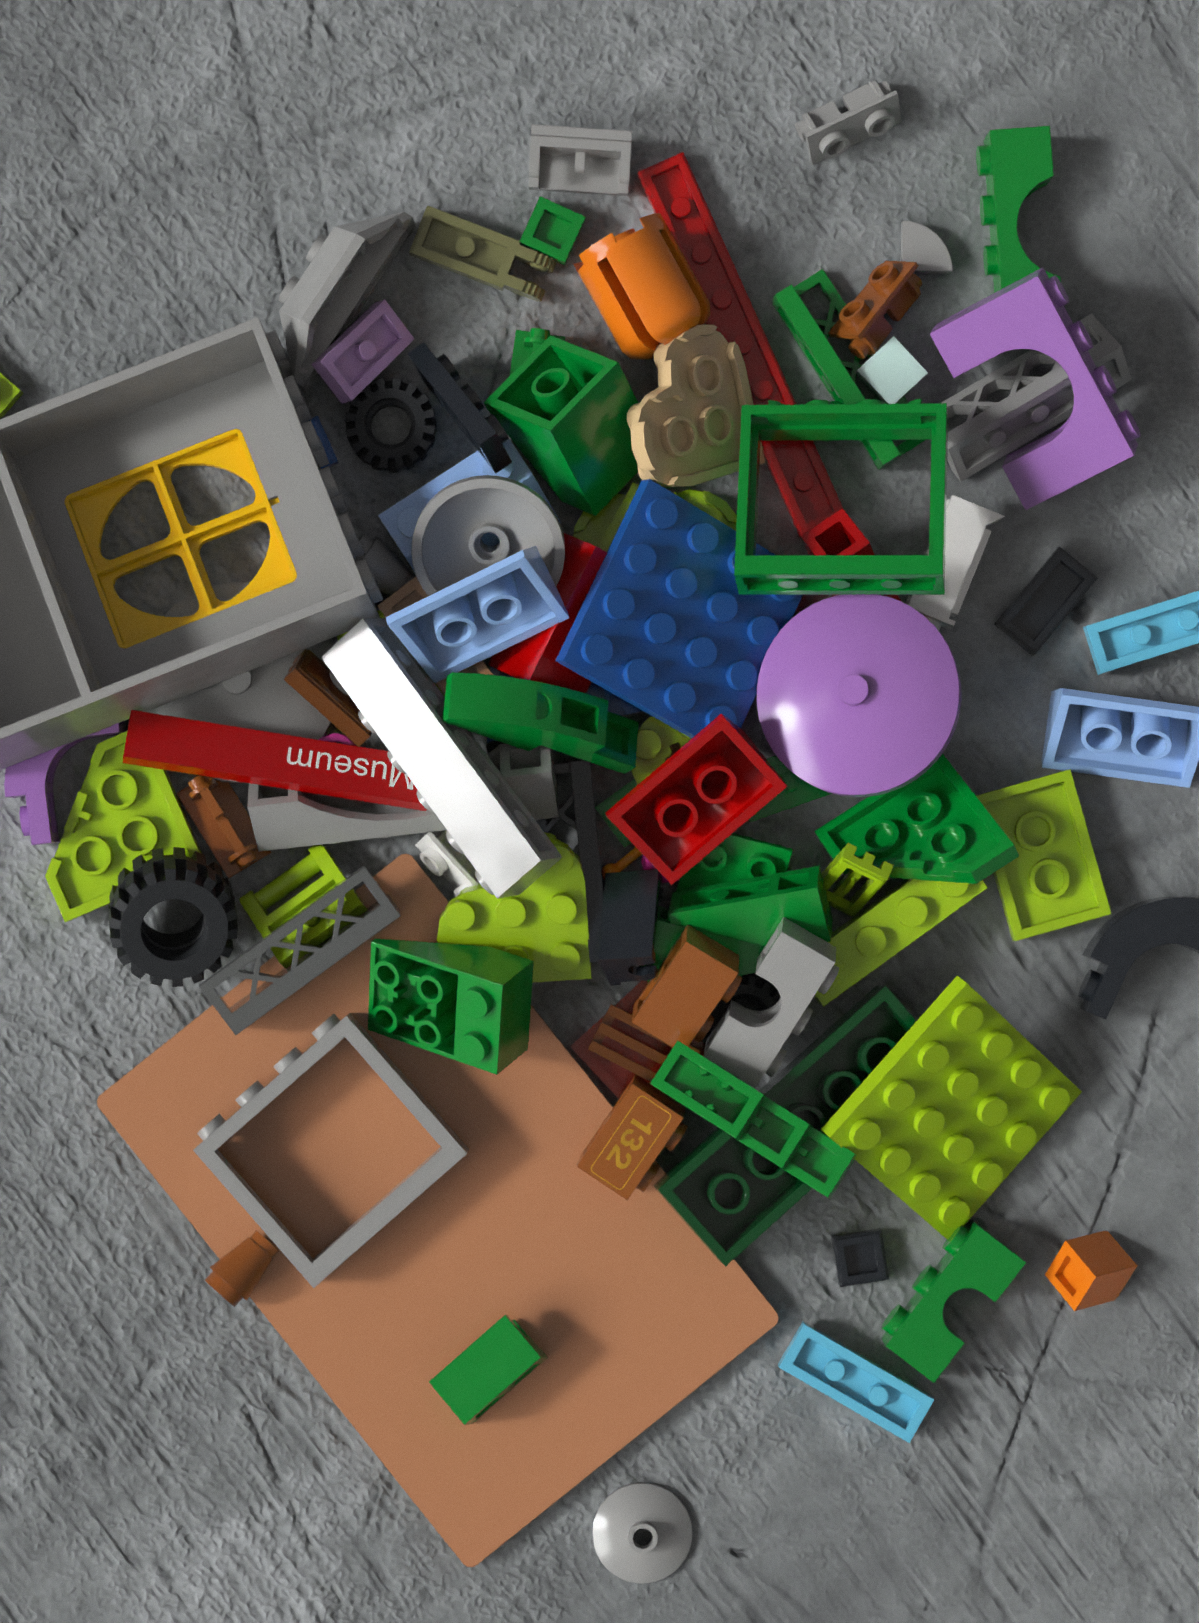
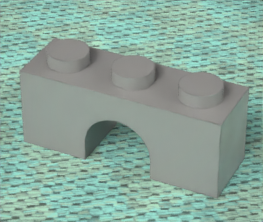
M783 917L757 958L755 973L777 988L780 994L779 1001L769 1009L754 1011L731 1000L706 1040L703 1057L754 1087H757L764 1074L772 1077L784 1060L787 1051L782 1046L792 1032L798 1036L808 1023L813 1009L808 1007L816 992L819 991L825 994L838 974L839 967L834 965L836 947Z

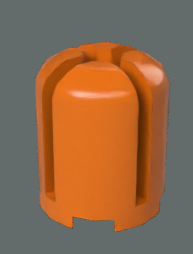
M653 213L640 218L639 220L644 228L635 231L634 228L629 229L615 237L613 233H610L579 255L582 262L573 264L621 352L630 359L635 360L653 359L654 351L660 343L666 345L692 327L705 325L711 315L709 300L660 213Z

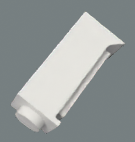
M954 495L951 496L950 500L947 499L945 595H908L905 604L923 614L938 631L940 627L952 628L956 621L949 619V617L958 615L992 532L986 529V527L998 522L1005 516ZM929 545L925 555H929Z

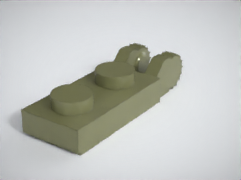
M427 206L409 251L410 256L501 291L505 288L517 295L537 302L542 301L545 290L534 282L510 275L515 259L531 266L535 270L551 273L557 263L553 258L521 246V241L431 206Z

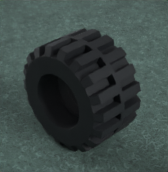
M174 847L173 855H164L163 848L152 850V859L146 861L142 854L133 859V871L131 872L123 868L118 875V886L112 885L110 892V905H108L110 939L112 947L117 948V958L123 966L131 963V973L141 979L147 973L150 975V984L158 986L162 985L163 979L172 980V987L183 986V979L192 977L195 984L204 980V970L209 969L212 973H215L222 967L221 956L230 957L234 949L232 939H237L238 935L235 897L233 896L232 886L228 877L223 878L222 868L215 862L207 866L205 855L197 851L194 852L191 858L186 857L185 848ZM165 900H184L194 904L201 910L202 916L199 921L190 929L177 934L160 933L149 927L143 920L146 913L153 906Z

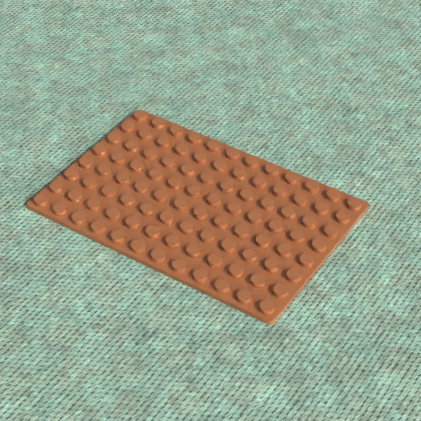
M401 854L373 876L385 894H389L400 909L401 916L236 1036L212 1005L100 1094L97 1099V1106L219 1259L245 1239L250 1238L256 1230L279 1250L272 1257L271 1263L259 1280L250 1298L460 1561L467 1567H474L778 1323L779 1318L776 1310L737 1261L733 1259L726 1267L720 1263L653 1187L666 1174L656 1160L653 1163L660 1168L650 1185L644 1192L636 1188L628 1200L577 1167L580 1155L613 1106L532 1005L528 1050L498 1075L368 1030L371 941L376 938L438 943L437 935L440 915L449 903L414 857L410 854ZM365 884L356 890L366 908L377 901ZM274 955L260 967L259 973L276 975L284 967ZM244 979L222 997L229 1007L251 992L252 979ZM258 980L257 988L266 981ZM351 1013L469 1150L460 1161L313 1288L193 1150L203 1142L197 1133L219 1113L226 1121L241 1108L235 1099L257 1080L264 1087L274 1080L279 1073L273 1066L292 1049L297 1047L303 1054L314 1045L317 1039L311 1033L333 1014L341 1021ZM344 1038L222 1144L218 1151L309 1255L314 1258L441 1146L351 1043ZM504 1315H508L511 1320L515 1319L548 1358L476 1422L464 1425L429 1381Z

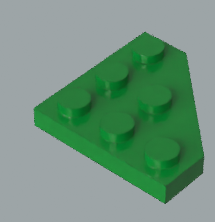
M943 753L924 774L913 782L892 792L869 796L814 831L832 860L847 843H850L857 847L854 856L861 858L868 852L875 856L872 865L879 868L884 861L894 865L889 878L977 884L1019 857L1015 845ZM846 868L843 874H847L851 869Z

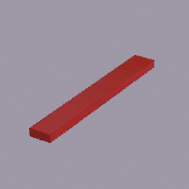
M684 152L639 171L637 176L653 212L662 215L709 300L711 315L705 325L717 326L716 331L720 332L728 343L736 342L739 346L746 366L753 404L768 405V400H774L783 405H797ZM813 440L761 441L767 466L800 538L843 508Z

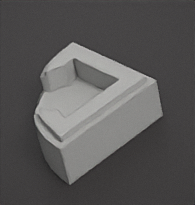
M902 221L901 261L917 262L919 266L914 271V274H951L953 271L951 257L942 239L934 231L922 224Z

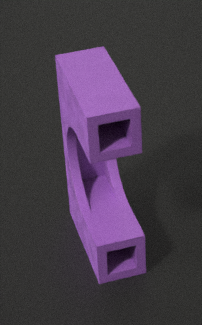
M1043 267L937 323L930 332V336L953 378L1003 352L1015 349H1031L1042 352L1057 361L1067 373L1074 393V406L1071 416L1057 430L1007 455L1002 465L1025 510L1133 457L1138 446L1135 439L1141 436L1131 413L1128 410L1120 412L1112 397V394L1116 393L1117 389L1109 371L1104 365L1097 368L1088 350L1093 348V344L1086 328L1080 320L1073 323L1064 305L1069 303V299L1062 283L1055 275L1049 278Z

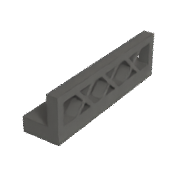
M364 865L206 979L199 987L236 1036L401 916L400 909L389 894H385ZM363 881L377 901L360 916L342 913L345 893ZM338 899L336 912L323 910ZM314 916L335 919L333 935L318 946L301 943L303 924ZM341 921L351 922L339 931ZM297 929L295 942L282 940ZM274 946L294 949L290 967L282 969L276 975L259 973L262 953ZM299 950L309 952L298 960ZM256 959L254 972L240 970ZM231 976L252 979L251 992L231 1007L227 1005L215 989V987ZM258 980L266 981L257 988Z

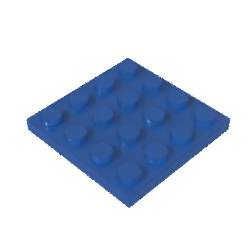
M651 479L641 480L555 661L690 738L698 734L721 713L741 728L757 694L758 676L765 654L780 630L792 619L802 595H739L734 576L736 531ZM756 543V555H775Z

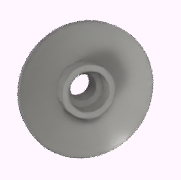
M647 1482L631 1483L612 1492L598 1508L592 1531L594 1548L602 1564L615 1576L633 1583L656 1582L674 1573L686 1559L692 1542L691 1519L682 1501L667 1488ZM639 1529H647L652 1533V1539L646 1545H639L633 1539L634 1533Z

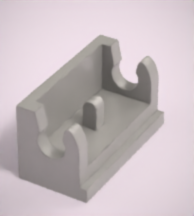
M532 124L529 190L628 196L632 131Z

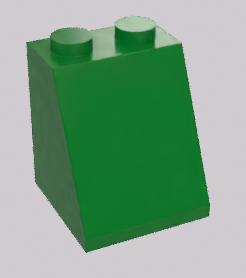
M550 335L483 402L490 414L497 418L507 435L564 503L596 516L638 473V464L631 446V430L627 423L628 410L638 401L617 361Z

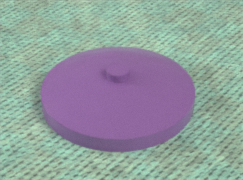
M836 595L814 603L799 612L780 630L772 641L763 659L757 683L758 716L766 740L773 752L791 772L803 781L818 789L840 796L869 797L881 795L904 787L919 778L939 759L948 746L956 729L961 707L960 674L953 653L944 637L916 609L902 601L883 595Z

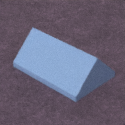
M537 546L521 550L387 616L386 621L390 629L432 681L437 683L447 678V675L452 672L462 671L570 617Z
M1066 688L1051 691L1042 755V768L1063 771L1071 769V772L1190 788L1199 761V707Z

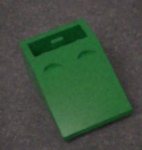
M375 938L371 941L368 1030L498 1075L528 1050L534 961L490 946Z

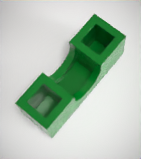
M973 1220L970 1221L966 1228L964 1226L958 1227L950 1238L946 1239L942 1248L947 1253L935 1268L931 1264L924 1268L913 1283L912 1289L916 1291L915 1295L905 1308L898 1304L887 1316L881 1327L886 1331L881 1338L885 1346L933 1383L964 1344L960 1336L947 1327L943 1320V1308L949 1296L958 1290L971 1288L982 1292L996 1303L1026 1264L1019 1255Z

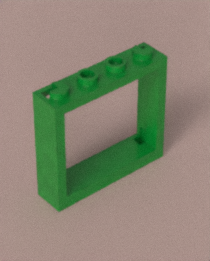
M866 399L859 401L857 404H834L827 400H812L802 405H783L778 401L768 400V405H742L734 569L739 595H945L948 457L947 403L922 404V399H915L907 404H885L880 400ZM787 440H931L929 555H756L760 442Z

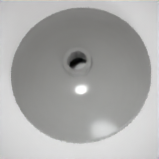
M483 475L456 481L432 497L417 520L412 538L411 554L417 579L426 594L430 596L521 550L537 546L553 582L557 586L564 565L565 542L557 516L538 493L528 486L506 477ZM486 533H493L499 538L500 542L495 546H488L483 543L481 537Z

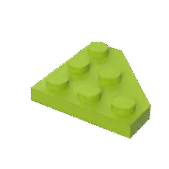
M127 731L96 745L81 790L77 793L64 826L63 836L45 875L65 922L72 921L110 904L112 885L118 886L119 873L123 868L132 872V860L141 854L146 861L152 859V850L163 848L164 855H173L174 847L185 848L186 857L191 858L195 851L202 854L166 770L123 763Z

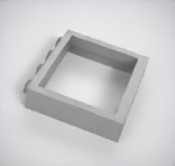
M351 1013L341 1021L335 1014L324 1021L311 1033L317 1039L314 1045L303 1054L297 1047L292 1049L273 1066L279 1073L274 1080L266 1087L257 1080L235 1099L241 1108L226 1121L219 1113L197 1133L203 1142L193 1150L313 1288L460 1161L469 1150ZM346 1038L441 1147L316 1257L312 1258L218 1151V1148L342 1039Z

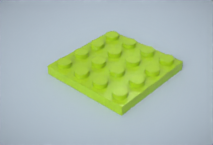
M956 976L821 1130L841 1148L844 1146L857 1155L855 1160L948 1240L958 1227L964 1226L1082 1091L959 976Z

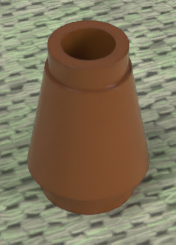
M256 1230L250 1238L245 1239L210 1266L213 1271L205 1281L235 1307L243 1298L246 1301L249 1299L271 1263L272 1257L279 1250Z

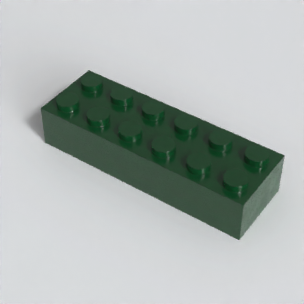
M875 986L762 1087L759 1092L825 1134L821 1128L914 1025L916 1020L886 986ZM719 1128L715 1129L653 1185L725 1267L812 1189Z

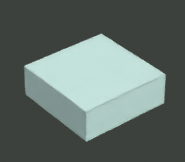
M894 336L856 371V374L885 404H896L928 373Z

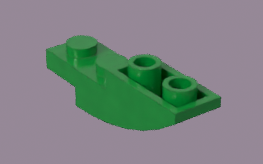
M452 672L447 675L443 712L444 723L526 751H531L542 745L623 774L636 768L639 722L609 712L608 700L572 689L526 679L477 673Z

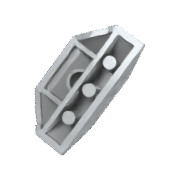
M406 212L334 226L328 237L320 234L308 251L306 260L311 263L302 277L299 279L293 276L281 292L278 301L283 306L279 313L292 375L296 380L298 388L305 393L308 392L319 375L311 364L351 326L414 230V219Z

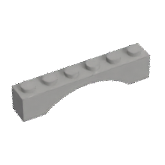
M499 744L487 754L535 821L559 817L557 780L552 750L550 748L539 745L531 751H526L508 744ZM249 783L247 807L259 852L447 830L436 814L428 810L420 811Z

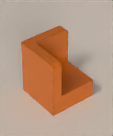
M1101 1231L1065 1240L1045 1276L1071 1308L1077 1311L1117 1299L1137 1268V1264L1108 1231Z

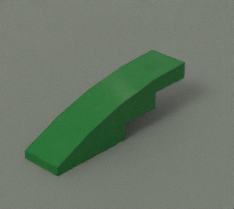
M678 1040L650 1083L828 1199H831L857 1156L844 1146L841 1148L831 1138L813 1128L804 1120Z

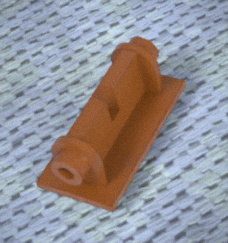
M886 260L877 266L869 275V282L855 300L849 302L841 310L839 320L828 332V335L830 337L850 339L851 344L848 348L854 356L860 359H864L867 355H874L893 330L883 315L887 313L893 321H900L921 295L920 287L923 283L914 274V271L919 266L917 262Z
M199 775L188 782V787L177 793L228 879L272 853L270 850L258 851L250 816L228 782H221Z

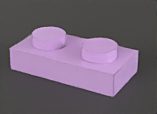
M384 299L375 302L311 365L343 404L352 401L414 340V337Z

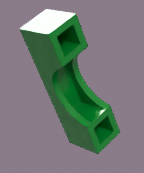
M1050 126L989 130L983 140L984 145L977 146L978 176H986L987 195L980 197V219L982 226L990 227L991 245H985L983 250L984 271L986 276L993 275L994 293L1040 269L1029 259L1020 244L1017 232V218L1022 202L1032 193L1047 186L1054 176ZM1046 271L1049 278L1055 275ZM1055 275L1061 282V276Z

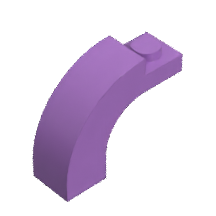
M125 721L6 768L4 782L5 797H26L27 806H20L19 815L22 833L24 836L31 837V845L60 842L53 782L56 769L63 756L72 747L84 740L118 735L125 732Z

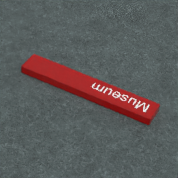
M131 710L123 754V763L420 811L427 810L418 800L416 795L418 789L407 774L400 772L390 762L387 756L388 751Z

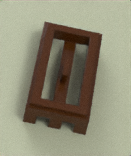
M305 648L293 660V665L289 668V673L285 676L284 680L360 747L372 734L361 722L358 716L360 710L349 695L341 692L333 684L329 675L331 672L329 667L312 651Z
M611 1003L588 1046V1050L651 1082L657 1072L603 1045L602 1042L605 1036L661 1065L667 1058V1055L611 1027L614 1019L617 1018L662 1043L668 1044L633 1024V1014ZM692 1045L688 1046L689 1048L700 1054L701 1050Z

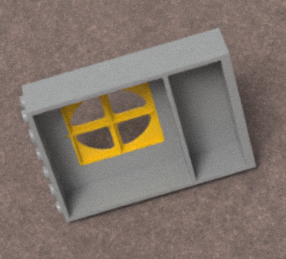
M259 317L0 419V770L130 719L131 710L150 711L348 632L362 618H380L374 603L382 601L383 597L366 559L357 561V557L365 555L363 546L348 513L345 512L339 515V512L346 510L347 506L330 467L327 466L321 469V467L330 463L321 440L317 436L311 422L312 417L304 397L292 375L288 356L281 345L276 330L266 333ZM183 466H209L223 469L249 483L254 489L256 497L254 502L246 507L197 526L190 525L187 522L172 483L171 475L175 469ZM145 481L153 483L168 520L170 534L163 540L115 559H105L102 556L100 544L105 524L113 509L139 483ZM258 522L267 524L270 531V542L261 568L252 581L239 594L228 601H220L215 595L200 556L201 547L207 542ZM178 556L184 562L199 602V608L193 615L183 617H164L145 613L127 604L118 596L115 590V582L124 575L169 557Z

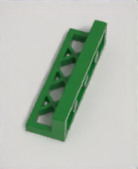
M821 269L795 287L791 284L775 294L772 300L773 307L833 400L839 401L841 404H857L861 400H866L855 384L856 371L862 366L859 364L860 358L854 356L853 363L840 360L828 342V332L836 324L832 322L834 310L839 316L846 304L825 271ZM818 285L830 302L826 321L813 318L800 296ZM867 355L865 357L866 360H869L873 355ZM903 396L896 404H907L908 401ZM892 440L859 441L877 469L881 470L926 440H906L897 447Z

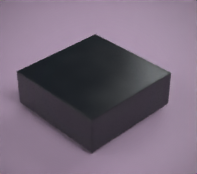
M880 1228L831 1236L839 1287L889 1280L882 1230Z

